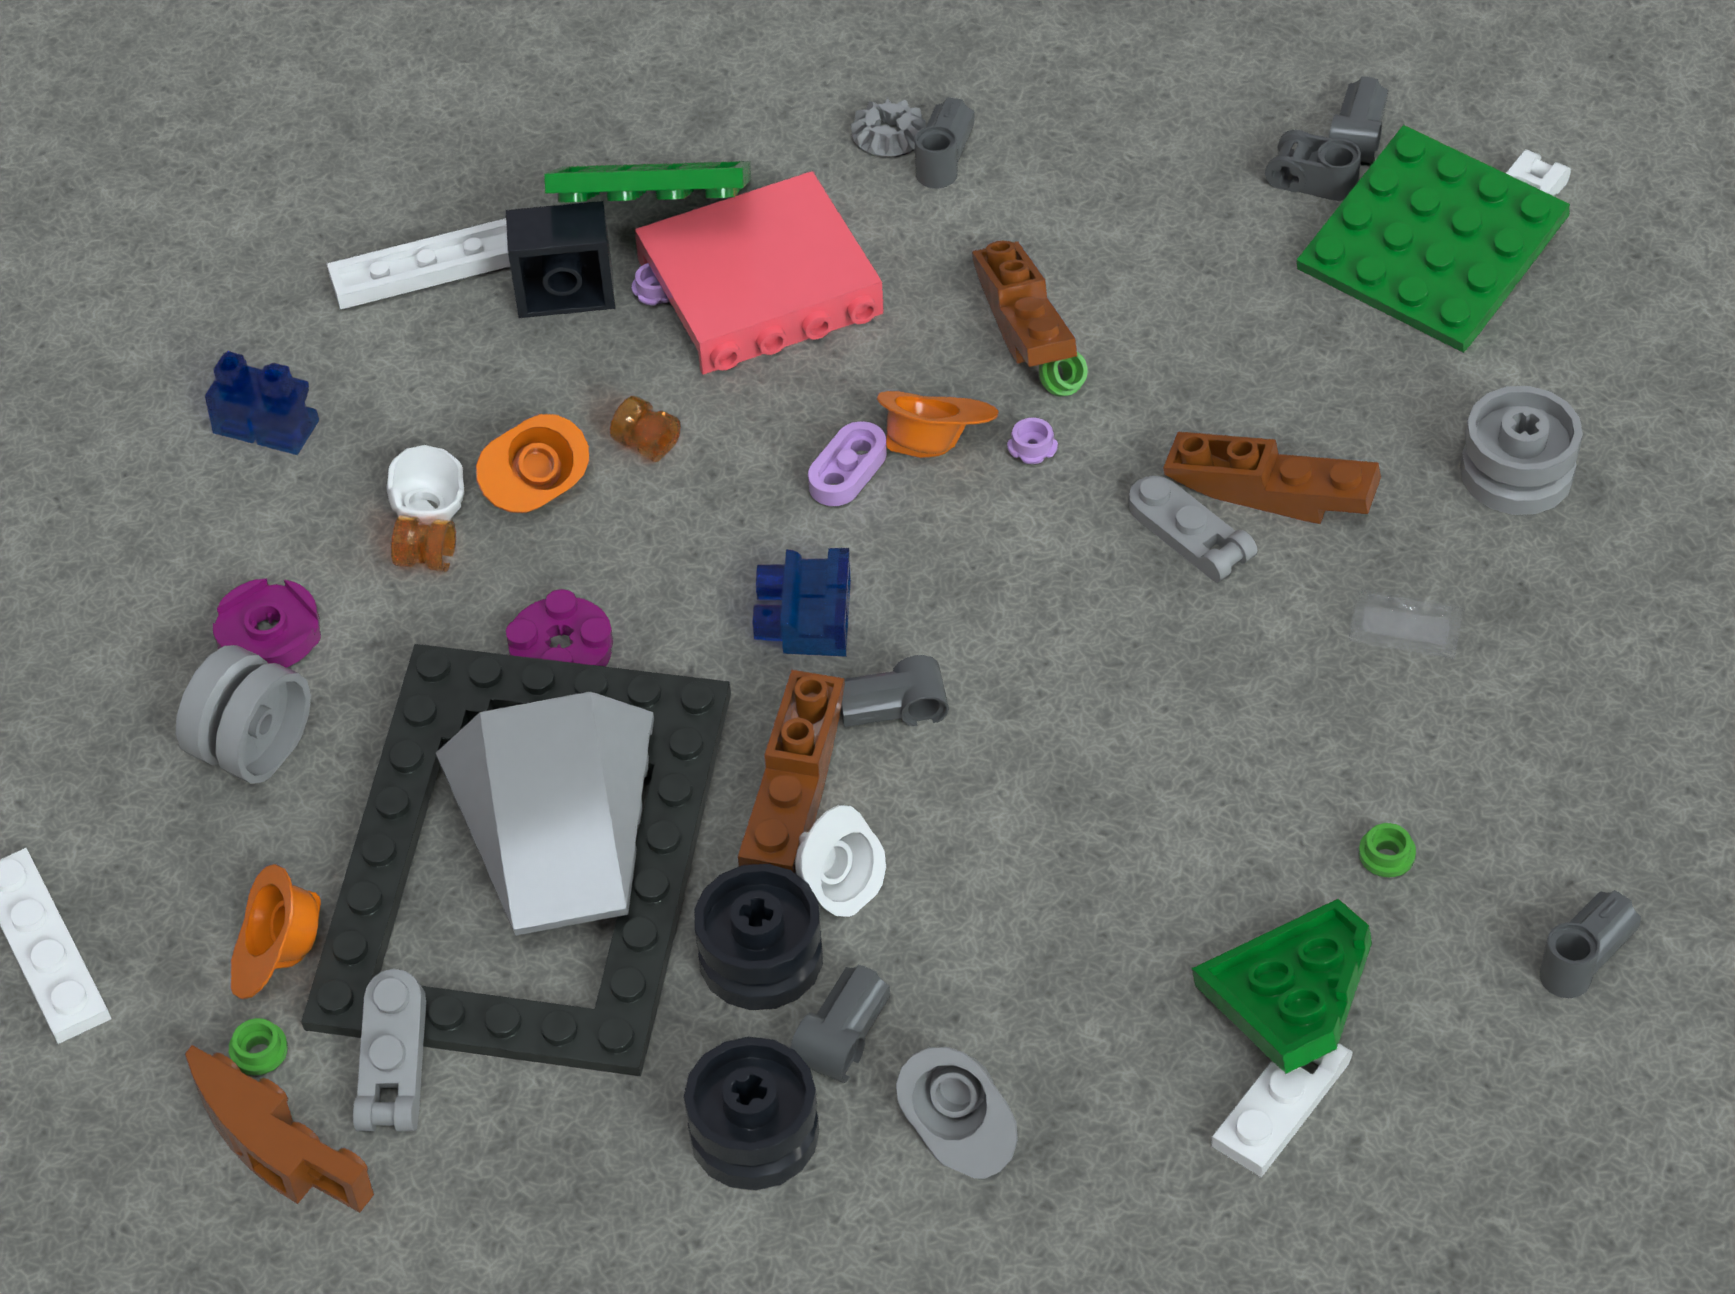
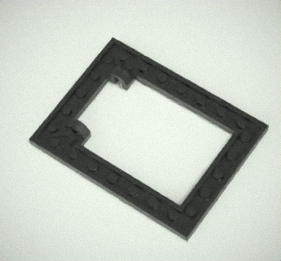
M414 644L301 1020L304 1030L361 1038L366 987L373 977L380 973L440 767L436 752L480 712L591 691L651 711L654 715L653 732L650 734L648 745L649 762L647 777H651L635 842L637 852L629 911L627 915L617 916L595 1009L422 986L426 997L423 1047L641 1076L730 702V682Z

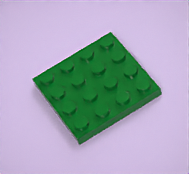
M1403 125L1297 258V269L1464 353L1569 217L1570 204Z
M750 161L563 166L544 173L545 194L557 193L558 202L563 203L586 202L588 199L600 195V192H607V201L637 200V198H640V196H643V194L650 190H656L657 200L685 199L691 192H694V189H705V198L735 197L741 191V188H744L751 180Z

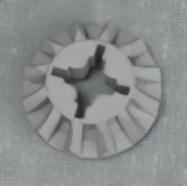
M888 97L883 104L869 101L866 110L856 111L854 123L851 124L852 137L857 146L867 153L884 157L899 156L914 150L915 135L919 130L926 127V121L922 118L920 108H910L906 100H902L897 104L891 103ZM882 120L883 122H887V124L889 125L897 124V131L894 129V127L891 128L887 124L881 126L880 121Z

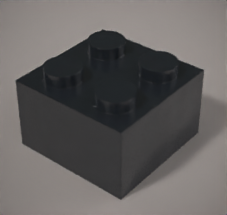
M604 201L506 210L508 256L519 318L616 309Z

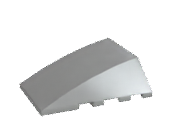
M589 691L480 712L436 752L440 766L467 823L473 841L482 857L515 936L628 914L637 852L635 841L643 807L641 801L644 777H647L649 762V737L653 732L654 725L653 712Z

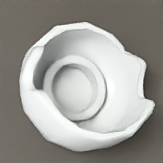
M421 445L406 448L392 460L388 470L387 495L392 511L396 512L400 519L413 525L430 527L448 522L461 508L464 496L463 467L460 461L445 449ZM427 500L434 501L438 508L435 509Z

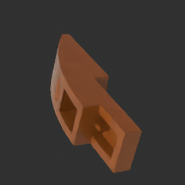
M996 241L987 245L985 249L972 251L973 262L979 281L1003 339L1016 363L1026 362L1031 367L1076 357V338L1048 300L1045 279L1018 241Z
M1191 432L1177 433L1163 467L1166 476L1213 499L1321 524L1325 511L1368 514L1381 479L1379 462L1284 455L1278 453L1275 439Z
M791 670L765 751L766 769L738 854L739 866L770 864L791 870L794 873L796 872L795 858L800 845L799 837L803 832H810L814 825L826 782L845 687L844 678Z
M193 1045L185 1053L203 1106L212 1123L230 1149L253 1173L296 1204H299L313 1186L359 1213L374 1196V1192L367 1172L368 1166L357 1154L346 1148H340L336 1151L321 1143L318 1136L310 1128L302 1123L293 1122L287 1104L288 1097L286 1093L271 1080L261 1078L259 1081H256L242 1073L236 1063L221 1053L216 1052L211 1056Z

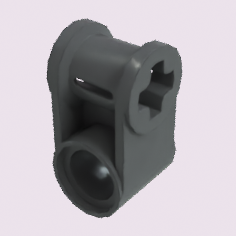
M1290 130L1280 137L1277 146L1279 153L1277 157L1268 162L1265 170L1266 179L1274 188L1294 193L1301 192L1334 201H1343L1360 179L1361 151L1355 143L1346 139H1333L1309 134L1301 130ZM1295 143H1297L1298 145L1294 151L1292 147ZM1291 172V174H1293L1292 179L1288 180L1287 178Z

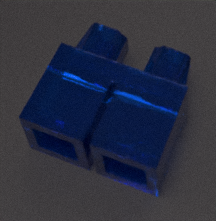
M230 351L225 352L214 367L215 380L204 395L212 432L252 444L256 440L257 445L298 455L319 422L317 409L306 407L305 405L309 392L308 381L293 378L289 366L271 363L265 365L263 369L248 366L244 355Z
M828 548V559H803L797 551L786 549L785 564L757 565V600H782V605L754 604L752 619L754 640L782 641L783 654L846 657L851 590L849 548Z

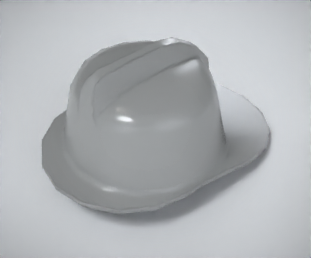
M928 1047L913 1054L902 1066L896 1083L898 1103L906 1118L917 1130L935 1158L941 1164L974 1179H985L1001 1172L1013 1158L1017 1146V1122L1009 1105L995 1087L987 1068L975 1058L950 1047Z

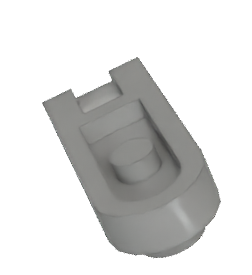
M1147 476L1137 480L1131 486L1129 509L1135 519L1215 583L1220 582L1231 574V567L1238 561L1244 564L1257 554V545L1246 531L1240 529L1235 531L1173 481L1161 476ZM1215 544L1221 547L1220 550L1214 548L1210 550Z
M390 969L382 971L374 976L366 987L363 1003L358 1089L353 1107V1124L356 1131H376L377 1125H394L396 1131L417 1130L420 1109L426 997L425 991L418 980L404 970ZM381 1088H398V1096L395 1102H380Z

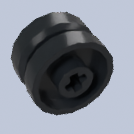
M770 864L742 865L722 873L703 889L694 909L695 936L700 972L710 991L727 1004L747 1010L777 1009L798 1000L815 984L823 965L819 901L805 880L785 868Z
M749 1036L723 1042L702 1055L688 1074L684 1102L694 1158L708 1176L730 1188L757 1191L782 1185L802 1172L816 1150L819 1120L816 1111V1088L811 1069L795 1050L774 1039Z

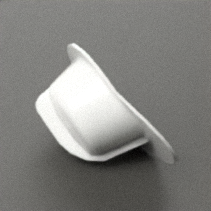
M838 805L826 811L814 823L810 832H803L799 837L800 845L795 858L796 875L810 885L817 900L824 909L835 916L850 917L855 915L878 894L883 884L886 870L885 851L861 814L853 807Z

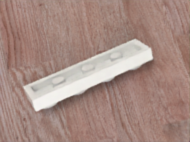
M506 218L327 263L329 277L340 310L510 267Z
M27 848L0 859V927L57 1044L111 1020L108 1009Z

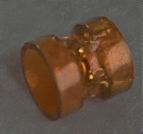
M631 396L624 400L616 410L611 421L610 435L614 441L625 447L636 446L641 456L652 462H659L676 445L681 425L680 420L676 416L662 410L656 412L653 410L650 402L639 396Z
M399 515L394 525L391 541L393 564L395 566L413 567L420 563L426 564L430 570L448 571L450 563H443V556L453 557L455 552L456 528L452 520L435 519L431 523L421 522L418 516Z

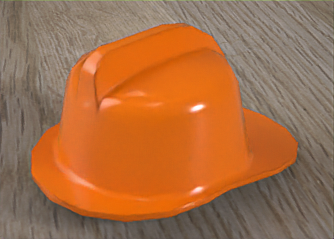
M885 391L877 396L880 405L888 409L887 448L893 452L918 458L936 457L947 453L955 447L966 424L990 422L996 419L999 413L996 407L991 404L968 398L920 396L900 391Z
M539 414L524 420L497 437L481 451L476 463V481L482 494L494 506L510 513H527L544 506L563 494L584 476L589 463V445L583 432L571 420L556 414Z
M277 864L266 866L257 875L250 889L245 918L231 959V990L240 999L251 998L263 989L275 969L292 967L300 962L312 949L316 938L321 905L320 896L315 892L292 885L285 868Z

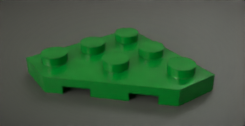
M1336 899L1193 967L1192 973L1195 987L1287 1074L1337 1049L1372 945L1370 927L1340 899Z

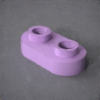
M853 422L841 428L808 470L811 496L817 502L827 506H840L852 501L886 459V436L883 430L869 422ZM857 451H867L868 453L863 454V455H858L856 452H857Z

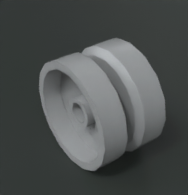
M1506 386L1487 393L1473 405L1467 420L1465 446L1460 463L1463 484L1473 498L1490 509L1507 514L1531 515L1554 508L1568 496L1574 480L1577 466L1576 459L1583 436L1580 417L1567 401L1551 391L1532 386Z
M223 646L209 655L200 665L183 693L176 718V737L180 749L210 765L219 764L220 768L250 784L265 782L272 777L295 749L303 735L310 712L311 693L308 681L299 673L277 663L268 664L259 655L240 646Z

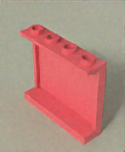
M813 171L635 229L638 261L641 266L648 263L698 350L700 371L703 375L716 370H729L739 362L763 354L773 355L780 352L786 346L807 339H820L831 331L854 323L864 324L875 316L883 314L882 281Z

